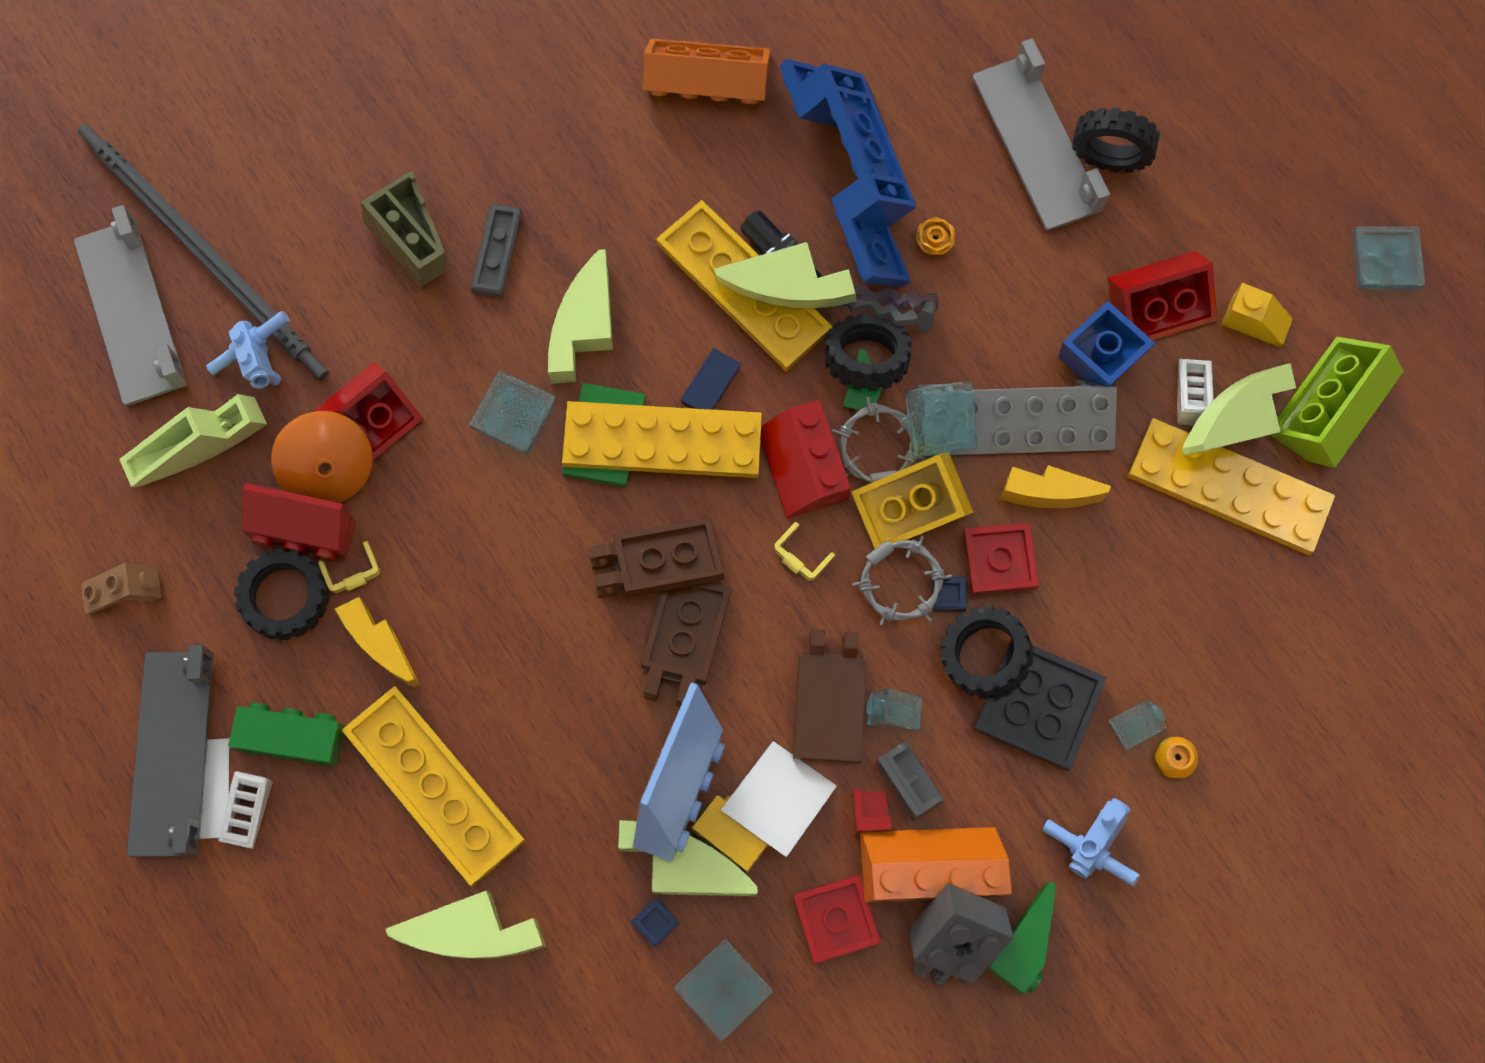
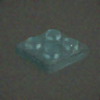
M1356 226L1352 231L1358 289L1421 290L1423 288L1425 277L1419 227Z
M499 370L473 415L469 426L471 429L528 455L555 407L557 397Z
M970 381L905 391L911 451L914 457L978 447L973 387Z
M726 938L674 987L677 993L721 1042L773 992Z

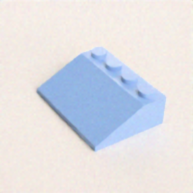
M691 683L641 799L633 848L670 862L673 861L676 851L683 853L690 835V832L685 831L689 820L692 822L696 821L702 802L697 801L701 791L707 793L714 773L709 772L712 762L719 764L725 748V744L720 743L723 729L699 686Z

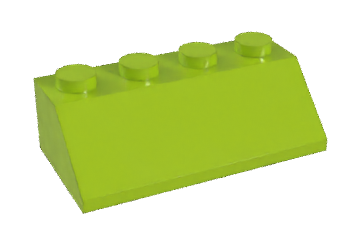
M1336 337L1277 417L1280 432L1270 434V436L1308 462L1335 468L1404 372L1391 345Z

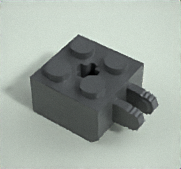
M947 883L912 924L909 936L915 960L913 973L916 974L915 976L925 978L927 973H930L933 969L931 980L940 986L951 976L973 984L1014 938L1006 907Z

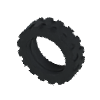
M1098 108L1095 112L1090 110L1085 113V116L1081 115L1079 117L1072 141V149L1076 151L1075 155L1079 159H1084L1086 164L1090 166L1092 164L1096 165V168L1100 170L1110 169L1111 172L1119 173V171L1131 173L1135 169L1141 171L1145 169L1146 165H1152L1157 152L1160 132L1156 131L1157 126L1153 122L1149 123L1148 118L1141 115L1139 117L1135 115L1136 112L1127 110V112L1120 111V108H1112L1111 110ZM1097 137H1119L1134 143V145H1114L1104 142Z
M861 313L858 317L850 315L845 317L842 322L840 320L837 321L833 329L828 331L825 347V366L830 368L829 373L833 378H839V382L845 386L848 384L852 385L853 389L862 390V388H868V391H877V388L881 387L887 389L892 387V383H899L903 378V374L906 375L908 372L912 351L911 338L906 336V330L902 326L894 325L890 318L888 320L879 319L875 314L874 316H868L867 313ZM870 340L881 343L889 348L893 356L889 360L878 364H865L853 360L842 349L855 341Z
M274 549L273 553L266 551L259 554L260 558L255 561L252 559L247 563L246 566L248 568L244 573L241 572L237 579L239 585L238 587L235 586L234 595L237 597L235 604L237 610L241 613V618L253 630L269 639L290 640L292 636L297 638L305 634L304 631L309 628L312 630L318 624V618L320 616L323 617L326 612L324 606L329 601V593L327 592L328 586L321 570L309 557L303 556L295 550ZM292 569L298 571L305 577L309 588V595L303 608L296 615L286 620L275 621L264 617L256 606V593L260 583L269 574L277 570Z
M985 606V609L975 607L969 609V613L965 615L963 613L955 618L956 622L953 625L949 624L945 632L947 635L945 638H942L940 645L942 648V653H940L941 661L946 673L955 686L961 688L970 696L978 695L982 699H989V696L993 695L996 698L1005 695L1004 692L1008 690L1012 692L1017 689L1021 679L1024 681L1029 674L1027 670L1033 664V645L1021 621L1015 615H1010L1009 611L1003 608L996 610L994 606ZM988 628L1003 630L1010 635L1014 644V653L1012 660L1005 669L995 675L985 677L971 675L964 670L960 663V652L962 645L970 635Z

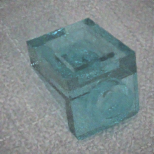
M893 689L872 692L867 703L868 725H887L910 731L919 730L923 696Z
M1149 699L1109 720L1126 750L1167 729L1163 723L1167 718L1158 703L1152 704Z

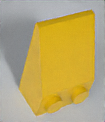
M949 452L938 454L851 491L874 549L886 540L889 543L908 540L973 513Z

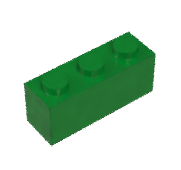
M250 703L249 708L237 706L228 747L237 752L337 767L344 736L342 731L344 726L336 722V716L316 713V717L311 718L304 717V712L297 709L283 708L282 713L270 711V706Z

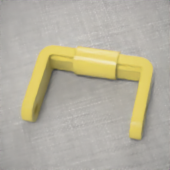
M795 522L775 543L774 550L783 559L782 563L796 575L799 573L808 581H813L836 555L831 552L813 573L809 571L803 562L791 552L788 553L781 547L799 528L800 524Z
M368 540L363 542V545L373 568L345 578L342 582L335 585L332 582L324 560L318 561L326 584L332 593L338 594L345 590L351 591L367 584L368 580L376 578L380 574V568Z

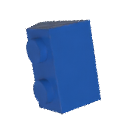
M1107 301L1062 342L1058 358L1081 379L1110 387L1153 348L1155 342Z

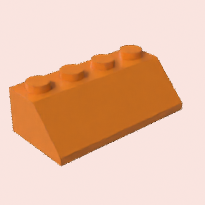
M650 39L644 52L642 90L650 91V94L654 96H666L669 92L680 93L681 97L687 99L698 98V95L710 96V99L714 101H728L729 98H738L746 104H757L759 100L765 101L770 49Z
M995 827L860 832L865 903L934 900L947 883L982 898H999L1012 894L1009 858Z

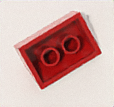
M1197 251L1108 277L1111 304L1152 341L1218 321L1213 263Z
M375 362L313 411L339 413L357 423L370 442L373 460L423 420V417L390 375Z
M820 399L789 408L761 426L760 441L787 519L849 499L851 487Z
M247 483L244 484L242 531L251 539V543L270 548L271 544L281 545L285 551L295 550L300 554L303 553V550L314 552L316 557L327 561H334L335 557L346 559L356 521L342 503Z

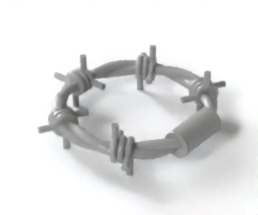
M866 397L867 406L860 409L843 426H840L841 429L839 431L832 429V432L840 435L839 446L844 469L847 472L846 476L852 474L856 478L873 483L912 466L913 463H916L917 458L924 460L925 457L917 454V441L912 424L913 420L910 418L915 412L912 410L909 414L905 415L898 410L877 404L876 402L870 404V398ZM879 413H890L899 420L898 423L902 427L897 433L899 434L906 429L910 436L909 451L906 452L905 456L899 454L897 456L905 460V462L898 471L891 470L872 473L866 476L858 469V465L854 463L860 457L857 455L853 460H850L846 452L847 439L850 438L851 432L859 434L858 431L851 428L858 418L865 415H875L876 422H879Z
M921 535L919 542L914 539L912 541L904 540L895 543H889L887 540L866 556L867 563L862 572L861 581L852 583V586L860 585V591L863 592L867 601L882 615L879 624L881 626L885 619L889 621L905 620L923 615L929 622L932 621L928 614L933 611L932 608L941 591L943 579L952 578V574L945 575L937 560L921 545L924 539L923 535ZM894 548L909 549L906 558H909L911 551L912 553L915 552V554L920 553L928 558L932 567V571L924 572V575L932 574V580L935 582L934 593L927 602L920 595L918 598L922 603L918 605V609L910 613L895 612L898 605L896 602L893 609L881 606L875 601L871 591L880 589L879 585L872 586V581L869 580L870 567H874L894 551Z

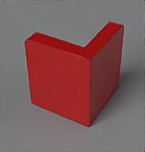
M854 789L852 792L854 835L868 831H891V815H888L886 792H861V789Z

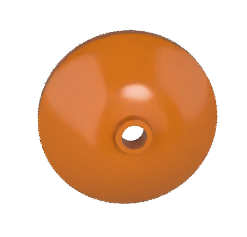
M329 411L306 413L290 421L279 432L271 452L272 471L283 491L337 503L348 500L364 486L370 475L373 462L370 442L361 427L350 418ZM322 463H329L331 465L326 471L318 469Z

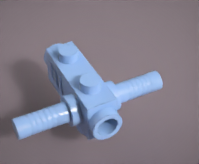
M280 311L260 327H253L248 321L236 323L233 329L228 331L232 341L229 344V349L206 365L208 371L212 375H216L237 360L242 376L250 381L252 387L264 388L268 384L272 386L278 385L281 381V376L272 370L267 355L268 346L265 343L267 342V337L290 321L287 314Z
M1115 798L1111 802L1108 801L1085 837L1081 834L1077 837L1051 820L1045 823L1042 829L1044 833L1071 848L1070 853L1073 856L1069 869L1078 876L1087 879L1089 875L1092 876L1096 868L1100 871L1105 869L1131 886H1134L1140 877V874L1110 857L1111 853L1108 851L1127 821V815L1131 810L1122 801Z

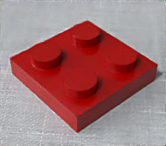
M1030 523L964 529L963 536L971 595L1038 589L1039 581Z
M860 874L793 895L813 964L881 943L869 903H865L864 887Z

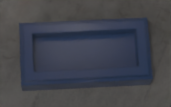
M713 348L682 396L681 404L692 409L714 410L741 368V363Z

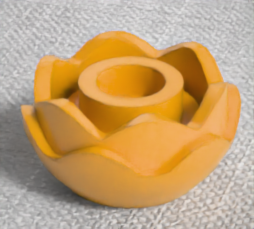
M928 219L920 224L917 229V244L923 252L929 255H943L955 243V230L944 219Z
M1169 737L1160 743L1155 753V761L1165 776L1183 779L1189 777L1195 771L1198 765V752L1189 740L1183 737ZM1176 754L1180 756V760L1175 759Z

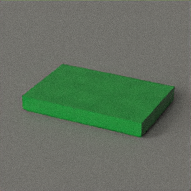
M582 383L578 402L644 406L646 395ZM563 467L562 474L564 477L627 488L630 471Z

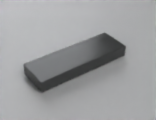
M497 204L490 205L470 288L472 293L503 298L523 214L522 209Z

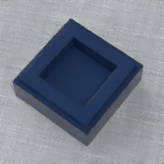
M966 577L943 579V585L932 608V612H966ZM931 579L933 595L935 582Z
M657 897L631 920L633 925L654 948L680 924Z

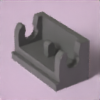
M903 742L876 760V766L912 821L945 800L930 780L907 742Z

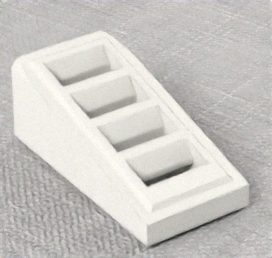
M1179 359L1177 422L1179 425L1194 426L1207 406L1214 400L1212 361ZM1187 373L1203 374V377L1187 376ZM1187 385L1203 386V388L1187 387ZM1188 398H1198V399H1203V401H1202V400H1188Z
M235 771L218 841L254 849L273 784L271 780ZM244 785L258 788L257 794L244 792ZM240 799L255 802L254 808L239 805ZM236 813L252 816L251 822L234 819ZM234 826L249 830L248 835L243 836L230 833L231 828Z

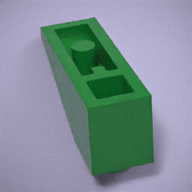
M1051 881L1042 886L1013 927L1012 933L1014 938L986 969L1017 994H1025L1027 990L1032 993L1044 977L1040 971L1045 965L1056 885Z

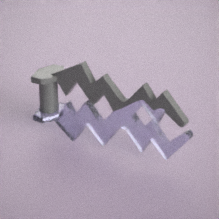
M862 282L854 287L856 297L859 296L861 299L857 300V302L836 306L838 309L847 306L851 313L869 308L879 319L890 317L894 325L916 324L920 332L928 333L934 324V315L939 307L937 294L928 293L923 297L916 290H912L900 296L891 286L877 293H872ZM889 300L892 303L883 308L880 305V303ZM910 304L912 310L904 314L898 311V309ZM921 306L922 311L917 315L914 309Z

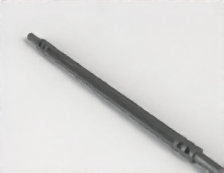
M82 124L78 127V134L94 149V154L261 325L277 314L109 142L103 141L87 124ZM287 324L271 334L296 361H301L319 380H323L329 375V371L310 352L311 348Z

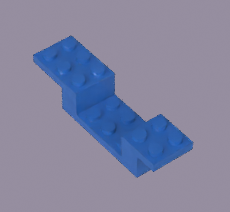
M786 59L779 67L784 77V85L789 90L793 100L794 111L800 119L838 127L841 134V142L847 149L852 162V170L858 177L855 182L831 200L835 208V216L846 236V244L857 264L859 276L864 283L895 287L905 286L911 280L890 226L917 206L864 75L825 63L817 67Z

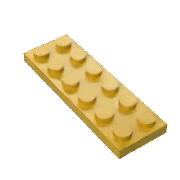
M703 200L656 238V244L786 372L827 336L828 331L832 329L833 326L814 308H794L768 304L746 297L720 284L715 274V268L759 255Z
M567 401L562 465L563 467L758 478L762 413Z
M1152 418L1127 478L1308 556L1314 552L1334 501V494L1223 447L1183 455L1182 448L1189 433Z
M396 686L391 688L342 729L347 738L471 887L477 884L526 841Z

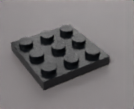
M1012 639L1010 640V643L1000 664L998 672L1005 669V667L1012 660V656L1014 653V644ZM1033 646V664L1027 670L1029 673L1024 681L1021 679L1017 689L1012 692L1011 690L1004 692L1005 695L1002 697L989 696V699L985 700L973 730L1065 771H1069L1107 677Z

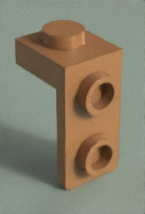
M123 563L84 581L81 585L86 614H94L125 599L154 602L162 598L158 567Z

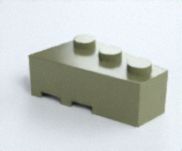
M413 170L361 201L363 223L420 288L446 272L445 251L434 223L426 209L425 201L417 186Z

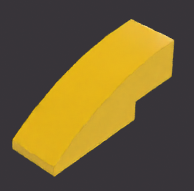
M1049 465L1042 476L1012 467L1000 500L1038 508L1079 507L1102 502L1109 493L1111 486Z
M360 597L335 608L345 628L374 661L394 677L415 688L420 685L392 626L386 620L375 624L367 605Z

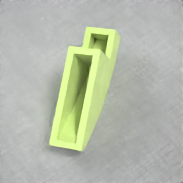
M807 242L714 269L719 283L746 297L768 304L794 308H821L857 302L849 269L817 278Z
M606 249L598 250L579 271L557 311L548 350V375L551 384L577 382L575 352L613 350Z
M1291 363L1253 373L1235 382L1220 393L1207 406L1194 424L1183 445V455L1279 433L1280 427L1272 394L1296 388Z
M237 394L216 411L187 407L119 460L131 487H139L169 477L211 459L250 437L266 426L267 423L255 397Z
M619 820L618 848L621 852H643L633 848L636 821ZM691 836L688 838L683 853L676 851L672 862L653 855V894L757 897V886L742 870L714 848Z
M483 891L385 929L387 936L420 950L449 957L468 959L502 958L546 947L538 921L534 918L503 929L492 895L488 891Z

